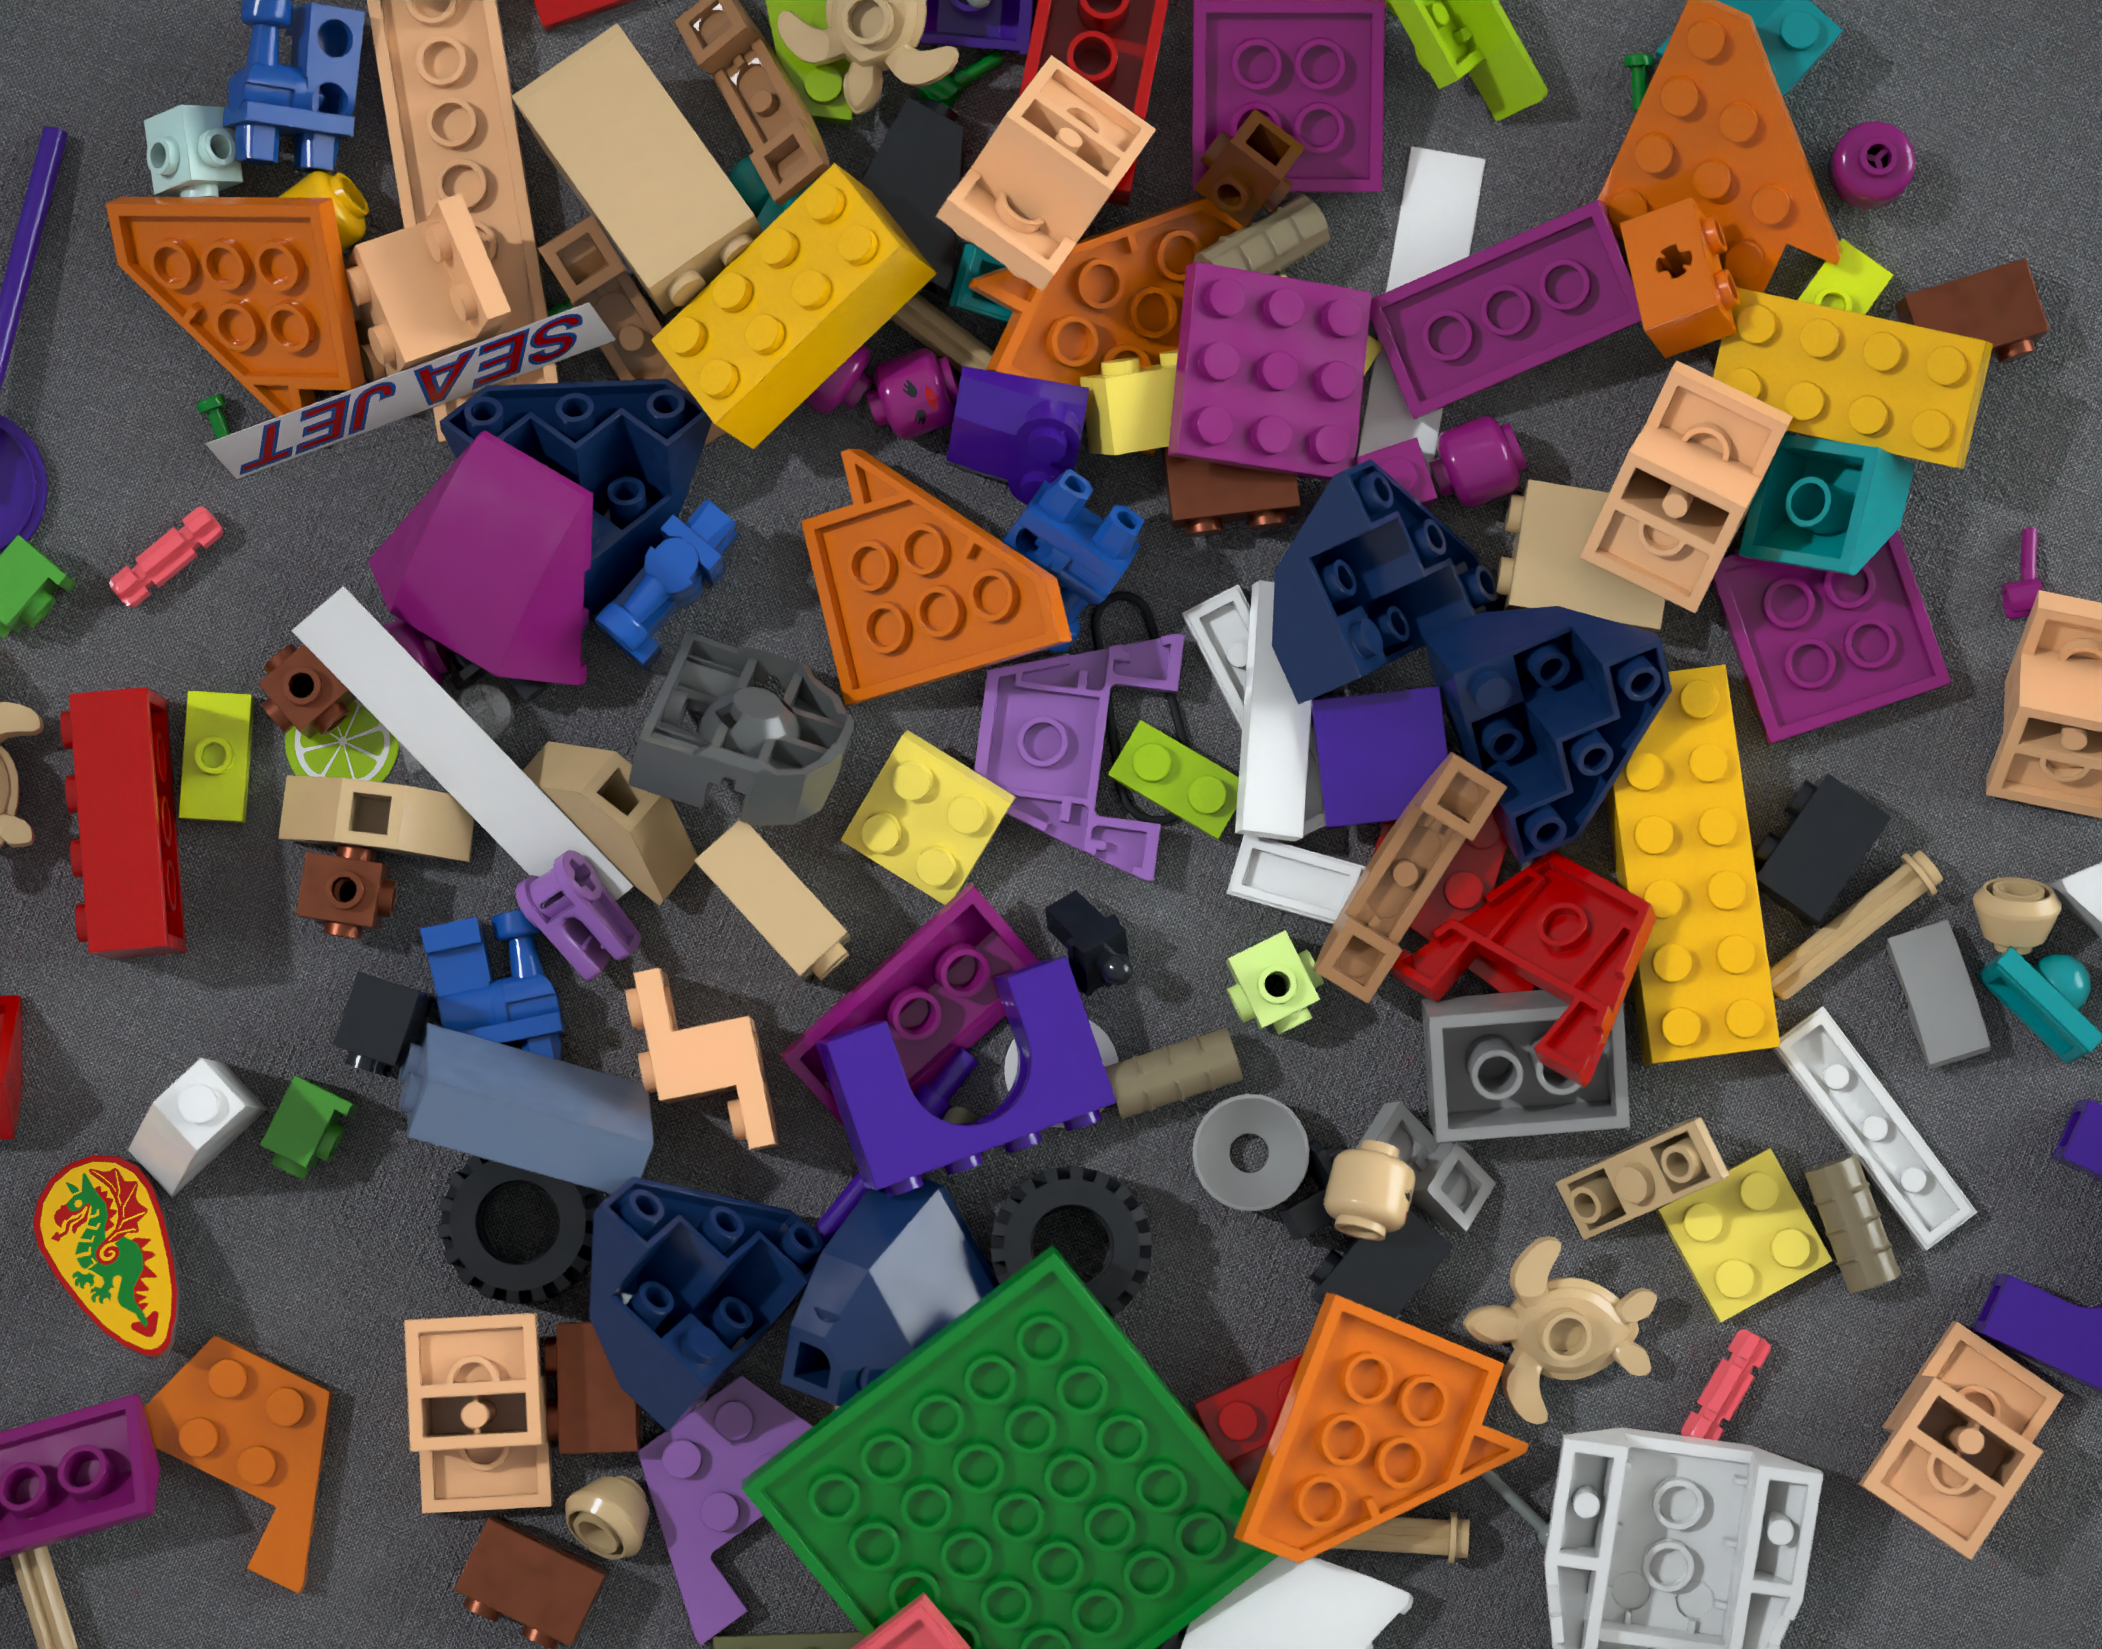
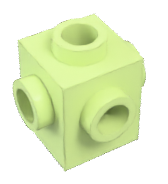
M1286 930L1226 960V964L1236 982L1235 985L1227 988V992L1243 1023L1254 1019L1259 1030L1273 1024L1277 1034L1280 1035L1312 1019L1307 1007L1320 1000L1315 988L1324 984L1322 976L1313 970L1315 961L1308 949L1297 954ZM1278 976L1284 981L1286 985L1284 996L1274 997L1266 991L1265 980L1267 977Z

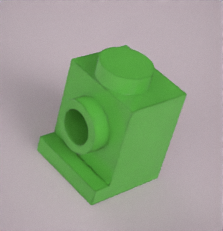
M19 535L15 537L0 555V637L3 639L12 630L19 633L25 625L33 628L39 624L53 608L56 599L51 595L59 586L70 593L78 584L31 543Z
M294 1075L260 1145L275 1152L270 1164L305 1180L310 1168H315L319 1158L329 1162L334 1155L345 1131V1127L337 1124L341 1114L355 1117L360 1105L304 1077Z

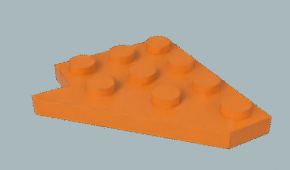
M1687 0L1597 200L1605 202L1608 209L1607 217L1616 236L1623 238L1620 223L1692 197L1705 217L1708 218L1714 215L1722 228L1727 245V252L1719 254L1722 270L1727 269L1730 272L1736 287L1764 293L1787 244L1837 265L1841 257L1842 249L1752 16L1717 0Z
M118 197L106 204L118 266L275 417L316 403L314 390L350 391L366 382L332 198Z
M1197 198L1079 240L1043 292L1028 281L1016 277L1007 267L971 279L967 288L1013 312L986 370L1081 386L1080 377L1102 374L1101 362L1139 358L1140 367L1160 364L1159 353L1178 350L1186 265L1194 263L1195 255L1218 242L1220 236H1228L1243 226L1228 214L1216 208L1207 198ZM1156 449L1138 452L1146 455H1154Z
M863 449L841 451L853 504L802 520L801 524L845 706L862 704L1072 641L1058 580L1055 576Z
M1326 1293L1233 1538L1300 1564L1525 1454L1529 1446L1528 1443L1482 1425L1504 1363L1336 1294Z

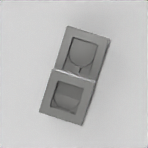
M1941 921L1887 938L1886 949L1908 1002L1907 1015L1929 1070L1990 1051L1991 1045L1979 1004L1949 921Z
M1401 1101L1384 1103L1356 1149H1360L1363 1140L1381 1141L1397 1147L1400 1150L1398 1159L1408 1164L1415 1173L1416 1182L1411 1202L1458 1233L1467 1232L1496 1185V1182L1457 1141L1437 1143L1435 1137Z

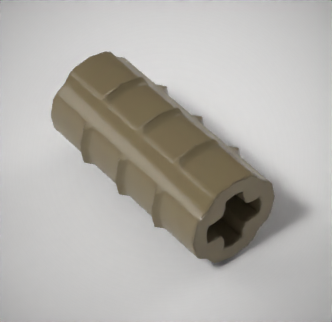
M1299 194L1282 205L1277 206L1271 215L1266 213L1254 221H1249L1245 228L1242 227L1228 236H1220L1218 242L1198 252L1194 257V262L1279 276L1282 270L1296 262H1304L1306 256L1328 244L1330 241L1328 224L1318 206L1306 195Z
M1227 1028L1201 1036L1195 1035L1192 1039L1170 1046L1164 1045L1161 1049L1139 1056L1134 1055L1130 1059L1105 1067L1121 1119L1146 1111L1152 1112L1155 1108L1177 1101L1183 1102L1186 1098L1207 1091L1213 1092L1217 1088L1243 1080L1241 1068Z
M1856 1153L1840 1157L1805 1171L1804 1174L1814 1198L1813 1203L1819 1211L1825 1227L1824 1233L1829 1238L1837 1259L1836 1265L1840 1267L1849 1294L1864 1291L1900 1277L1901 1272L1892 1251L1893 1244L1888 1240L1880 1219L1881 1214L1877 1211L1869 1189L1870 1184L1865 1179Z

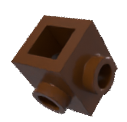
M1254 109L1233 137L1225 130H1222L1204 153L1200 161L1207 165L1209 169L1194 189L1211 201L1216 208L1228 214L1245 228L1260 207L1271 215L1294 184L1284 176L1306 147L1258 110Z

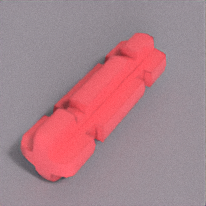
M203 506L197 507L181 520L185 526L179 531L175 527L170 529L135 558L138 564L131 569L127 565L111 578L109 582L111 589L126 606L136 608L152 595L148 590L154 584L160 588L198 557L195 550L200 546L207 549L222 537L224 533L222 526L209 510Z
M1741 1329L1737 1331L1727 1348L1732 1353L1728 1361L1723 1358L1720 1360L1696 1402L1701 1405L1698 1413L1690 1412L1681 1428L1682 1436L1720 1440L1725 1431L1720 1427L1724 1419L1729 1422L1731 1421L1756 1378L1750 1374L1754 1366L1761 1369L1771 1352V1345L1766 1340L1748 1330Z

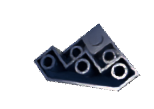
M668 379L485 386L439 421L441 431L456 459L480 433L487 431L593 493L591 568L584 575L583 607L589 610V618L625 589L644 567L645 555L650 546L656 549L664 540L661 527L672 515H675L677 518L679 517L712 424V420L697 400Z
M1370 459L1333 475L1275 569L1272 648L1299 705L1361 678L1416 649L1426 646L1424 637L1483 612L1502 611L1497 600V584L1492 573L1481 564L1477 553L1377 463Z
M1560 606L1483 612L1424 637L1436 687L1440 686L1441 701L1464 760L1507 786L1492 810V814L1517 861L1522 864L1578 840L1672 692L1661 638L1651 631Z
M632 1177L599 1205L594 1212L589 1318L620 1387L669 1432L752 1350L803 1294L820 1254L827 1243L814 1228L802 1221L792 1210Z
M922 1178L924 1183L922 1186L896 1196L887 1197L884 1188L880 1190L868 1189L820 1254L791 1323L781 1384L830 1404L841 1406L1000 1285L945 1186Z

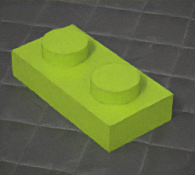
M1142 720L1137 724L1107 776L1218 841L1237 808L1239 777Z

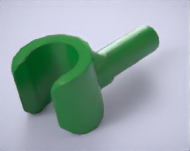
M996 49L968 67L961 69L954 77L948 74L939 81L919 87L917 95L924 101L926 98H930L951 108L961 96L963 90L970 86L973 81L1003 64V56Z

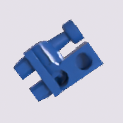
M242 0L241 21L252 27L246 66L239 69L230 78L227 89H229V107L224 108L222 126L236 129L237 162L268 166L277 164L279 136L295 138L294 170L307 173L317 170H323L328 173L334 171L339 150V140L353 137L355 117L351 116L356 99L365 11L313 2L293 9V2L291 0ZM279 29H286V36H292L290 65L279 64Z
M1071 469L1065 470L1051 484L1046 480L1044 481L1033 499L1001 540L1055 576L1058 583L1063 585L1060 592L1072 641L1047 648L1055 652H1065L1070 648L1080 633L1081 626L1077 616L1089 603L1100 604L1104 601L1120 580L1140 547V544L1136 541L1144 523L1141 516L1125 505L1115 504L1105 520L1085 508L1084 504L1094 489L1088 480Z
M707 498L685 524L675 515H672L661 527L664 541L656 549L650 546L645 555L644 567L613 602L607 604L595 618L598 631L647 671L662 654L661 646L653 639V636L677 609L690 606L699 599L704 590L705 580L714 587L726 574L722 555L739 537L738 533L734 530L737 527L736 523Z
M521 909L500 913L491 917L495 939L499 942H508L512 974L510 977L494 980L484 924L480 919L473 917L420 928L425 954L428 956L443 1028L511 1047L521 1045L522 1050L563 1061L561 1036L568 1035L560 995L557 988L545 977L534 936L540 935L542 931L525 917Z

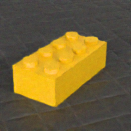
M834 163L651 341L712 422L745 445L754 449L923 288L937 272L873 192Z
M1736 287L1740 305L1731 309L1737 333L1722 338L1713 374L1714 379L1792 415L1793 418L1787 428L1788 431L1838 442L1879 447L1891 454L1964 469L1991 357L1992 343Z

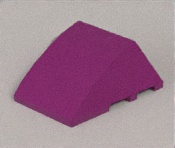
M483 431L472 441L368 560L390 614L493 675L581 686L586 682L587 663L581 661L582 630L588 627L589 610L583 607L584 575L591 568L593 493L489 432Z

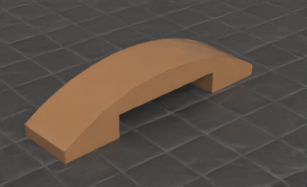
M700 0L676 19L674 23L698 66L712 75L754 151L749 155L753 165L774 202L782 206L830 167L824 143L794 83L738 0Z
M592 214L537 248L573 307L590 303L615 337V341L599 346L619 380L668 379L693 396L651 341L663 328ZM712 422L704 446L726 432Z
M1451 752L1416 793L1376 850L1330 930L1313 970L1369 1004L1403 951L1398 944L1465 839L1474 840L1507 786Z

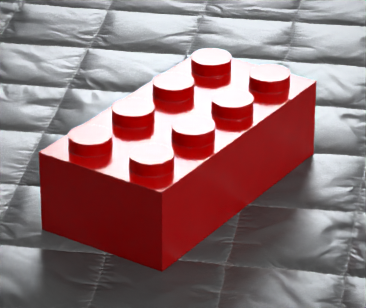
M1038 0L1019 97L1052 55L1146 122L1170 0ZM1138 157L1106 201L1107 203L1129 207Z
M147 687L69 694L70 710L61 712L60 727L63 746L65 750L73 749L75 775L66 776L65 793L68 811L70 814L78 813L80 839H73L70 843L72 872L74 878H83L85 903L76 904L75 925L78 940L80 943L88 942V953L107 959L187 953L168 701Z

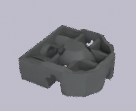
M687 632L638 738L628 786L702 809L712 785L721 786L724 777L730 778L735 781L733 791L746 794L740 821L755 826L794 825L821 811L846 758L854 730L853 718L847 715L839 695L818 681L810 667L804 663L756 648H737ZM768 675L779 678L777 688L786 690L783 700L770 691L752 687L753 681L765 684ZM687 708L704 713L697 733L681 728ZM736 749L746 752L747 755L737 753Z

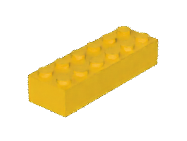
M1726 664L1668 672L1672 692L1605 796L1618 886L1650 903L1656 915L1655 923L1631 980L1644 1066L1780 1047Z

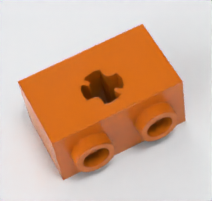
M1689 197L1620 223L1643 328L1664 358L1737 333L1731 308L1739 306L1740 300L1730 272L1727 269L1722 270L1719 254L1727 252V245L1722 228L1714 215L1706 218L1693 198Z

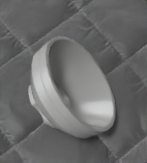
M1243 1094L1230 1097L1218 1103L1204 1116L1197 1127L1193 1139L1192 1160L1195 1173L1201 1185L1214 1199L1225 1206L1240 1211H1259L1272 1208L1284 1202L1297 1190L1304 1179L1309 1164V1143L1306 1131L1299 1118L1290 1108L1278 1100L1264 1095ZM1242 1134L1257 1135L1262 1138L1268 1147V1158L1265 1165L1253 1173L1240 1171L1230 1160L1231 1144Z

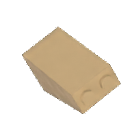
M617 23L512 95L513 100L545 154L589 214L594 216L605 236L663 315L676 306L688 305L763 232L751 209Z

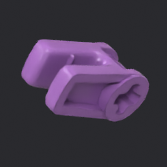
M568 850L555 859L551 870L540 877L530 875L516 886V900L525 917L544 933L587 982L593 980L605 970L610 955L618 961L624 960L633 954L640 944L641 935L602 884L591 863L576 851Z

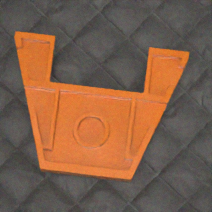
M214 1335L144 1406L155 1451L157 1453L159 1449L274 1505L276 1509L247 1569L299 1594L303 1591L307 1582V1563L311 1537L314 1531L317 1491L323 1467L333 1391L220 1335Z

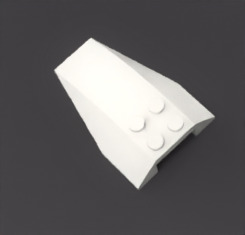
M1624 1427L1563 1435L1544 1555L1552 1649H1781L1780 1644L1791 1620L1794 1621L1803 1601L1823 1472L1751 1445Z

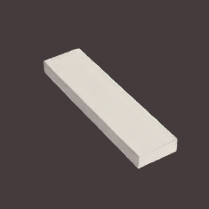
M1259 580L1252 584L1235 833L1295 842L1303 838L1312 699L1298 705L1272 648L1274 582Z
M1238 584L1183 612L1182 617L1242 731L1251 608ZM1311 724L1303 837L1325 826L1315 734Z
M1823 1006L1779 1037L1780 1047L1772 1048V1050L1849 1153H1856L1864 1173L1923 1251H1927L1977 1213Z

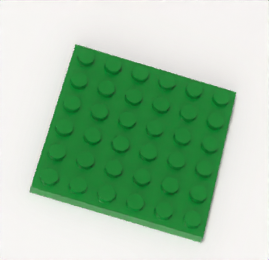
M1053 1245L742 1480V1490L864 1637L881 1626L922 1593H925L972 1649H1156L1279 1557L1276 1554L1233 1538L1251 1490Z

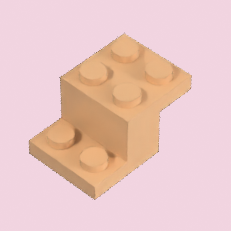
M1051 55L1005 115L970 170L948 197L936 217L953 228L961 238L974 243L1000 261L1016 277L1028 281L1043 292L1156 129Z
M461 193L437 201L427 221L355 245L345 264L355 326L363 344L359 346L363 370L371 382L494 338L511 313L510 306Z
M1676 361L1645 426L1623 462L1580 558L1696 613L1730 543L1743 522L1793 416Z
M2038 590L2005 679L2003 735L1986 778V795L2102 818V603Z
M660 968L634 973L636 988L627 989L625 993L632 1027H636L637 1030L645 1029L649 1051L638 1053L645 1091L650 1093L657 1092L659 1101L670 1104L737 1090L739 1099L727 1101L735 1139H738V1141L747 1139L749 1149L753 1151L780 1146L755 1021L750 1016L679 1030L667 973Z
M538 1313L404 1320L410 1452L419 1451L422 1514L553 1506L551 1440H548L546 1424L547 1401H549L548 1376H540Z
M1952 1321L1882 1426L1891 1436L1858 1485L1966 1559L1972 1560L2043 1453L2032 1442L2064 1394L1959 1322Z

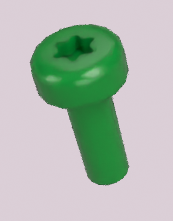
M1641 53L1624 56V67L1631 68L1633 111L1638 110L1647 90V67L1654 66L1652 54Z
M223 394L208 397L196 404L199 414L207 413L216 439L232 434L221 408L228 404Z

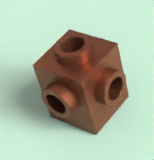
M289 644L276 653L263 667L268 675L258 683L269 696L261 706L280 729L286 734L295 726L300 733L309 739L317 732L321 736H325L339 726L351 713L347 706L357 699L305 644L298 649L293 644ZM306 675L311 676L314 681L312 693L305 698L295 697L292 687Z
M338 845L336 856L306 851L296 915L304 919L325 922L323 934L361 940L363 928L380 931L382 917L392 918L397 898L398 881L389 879L390 867L383 863L374 862L376 855L374 850ZM355 882L357 886L355 897L348 902H344L342 897L344 888L348 884Z

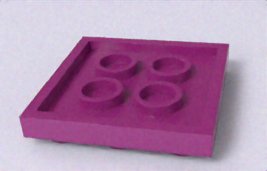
M1193 0L1192 192H1198L1194 188L1209 169L1207 165L1200 161L1201 157L1222 130H1225L1233 137L1254 109L1258 110L1306 147L1284 176L1294 184L1289 192H1382L1385 0Z
M1201 262L1186 265L1168 456L1330 481L1333 475L1355 466L1372 292Z
M1898 530L1855 576L1749 559L1739 556V553L1722 559L1711 584L1767 746L1951 684Z

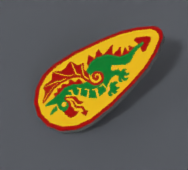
M92 1155L69 1163L49 1180L37 1200L33 1227L38 1248L58 1281L78 1306L106 1335L126 1349L149 1359L161 1358L170 1352L174 1345L179 1323L180 1288L169 1228L155 1187L138 1166L118 1156Z

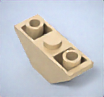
M548 741L522 771L632 885L661 906L696 864L694 860L698 858L671 800L628 786L632 764L616 751Z
M287 775L278 839L337 847L338 845H347L378 852L470 863L475 819L449 793L350 778Z
M1697 1117L1685 1120L1557 1181L1556 1185L1583 1240H1586L1719 1182L1730 1175L1702 1118Z

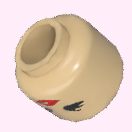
M1363 1140L1360 1149H1348L1336 1155L1324 1197V1207L1327 1213L1335 1219L1334 1227L1338 1231L1360 1239L1382 1241L1385 1239L1386 1233L1394 1232L1404 1226L1416 1177L1413 1169L1404 1161L1398 1159L1400 1150L1397 1147L1381 1141Z

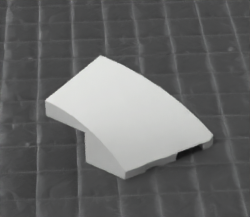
M1279 1556L1190 1622L1181 1649H1373L1372 1641L1398 1613L1403 1615L1407 1613L1412 1606L1414 1598L1410 1593L1392 1585L1315 1557L1299 1564Z

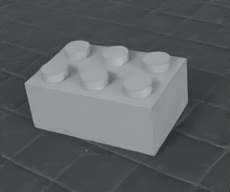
M1534 990L1441 998L1438 1003L1431 999H1422L1429 1124L1436 1142L1630 1128L1623 1002L1592 1079L1584 1088L1542 1064L1534 1051V1047L1569 1007V1004L1548 992Z

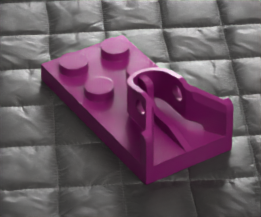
M1601 200L1591 202L1371 299L1370 318L1413 419L1423 417L1633 325L1642 324L1631 271L1607 217L1608 209L1605 202Z

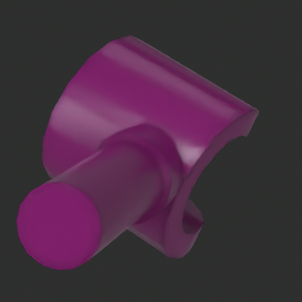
M2035 528L2022 529L2019 570L2021 581L2002 584L2003 608L2006 617L2009 619L2029 616L2038 590L2044 591L2040 579L2037 578L2038 530Z

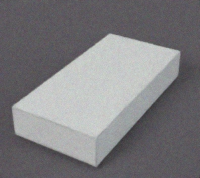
M1244 835L1226 894L1234 898L1334 925L1346 900L1366 867L1262 837Z

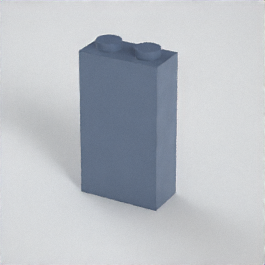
M429 1023L426 1024L419 1045L409 1043L405 1050L398 1077L400 1081H404L398 1108L407 1112V1137L611 1194L616 1192L632 1177L641 1178L654 1145L649 1091H645L644 1084Z

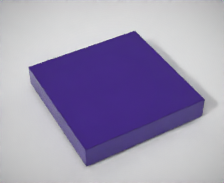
M1440 686L1311 701L1325 829L1397 821L1423 784L1448 756Z

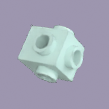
M181 104L144 120L148 147L147 163L151 170L154 195L219 197V191L243 182L241 163L237 162L236 129L222 127L225 107Z

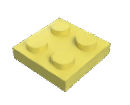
M907 730L899 739L843 834L841 841L946 905L961 890L1016 797Z
M1767 1148L1728 1169L1729 1177L1656 1209L1714 1317L1720 1323L1833 1261L1771 1148Z

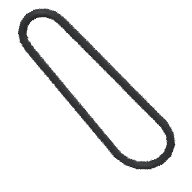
M1128 591L1114 592L1095 606L1091 616V629L1095 650L1104 649L1101 632V616L1103 611L1116 601L1134 603L1144 616L1150 640L1159 638L1149 604L1139 595ZM1110 690L1106 725L1112 763L1114 765L1120 755V747ZM1165 693L1178 742L1190 748L1176 695ZM1116 782L1117 794L1123 808L1136 820L1167 825L1179 819L1170 813L1162 816H1151L1141 812L1131 803L1126 787Z

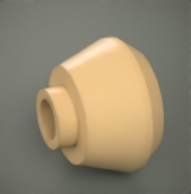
M2004 877L1987 881L1973 896V905L1982 934L1985 939L1994 943V949L2001 953L2010 947L2020 955L2031 953L2033 947L2039 946L2046 941L2062 908L2061 901L2050 886L2026 878Z
M602 1476L572 1493L565 1503L566 1523L570 1532L577 1541L591 1552L607 1559L617 1560L634 1556L641 1549L650 1510L646 1502L644 1490L632 1479L625 1476Z

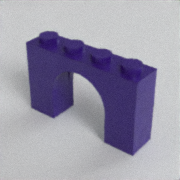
M1067 956L1050 957L994 978L1017 1046L1018 1065L1012 1088L1002 1103L992 1112L975 1121L963 1124L948 1123L932 1115L918 1102L908 1084L887 1021H872L815 1042L865 1188L873 1190L884 1188L887 1197L911 1191L924 1184L921 1178L923 1173L944 1166L947 1175L971 1169L983 1163L981 1156L983 1151L1004 1144L1006 1153L1031 1147L1043 1141L1040 1133L1041 1130L1060 1123L1064 1124L1066 1131L1091 1125L1102 1119L1099 1109L1117 1103Z
M2091 1099L2078 1100L2051 1159L2102 1182V1104ZM1997 1274L1971 1331L2102 1394V1305L2094 1307L2077 1306L2010 1274Z

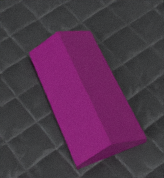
M970 883L780 1053L779 1056L843 1125L815 1044L816 1041L872 1021H887L908 1084L914 1094L923 1082L928 1086L960 1047L967 1051L1006 1016L994 978L1039 962V960Z
M135 1393L0 1432V1559L154 1515L160 1466L142 1399L138 1394Z

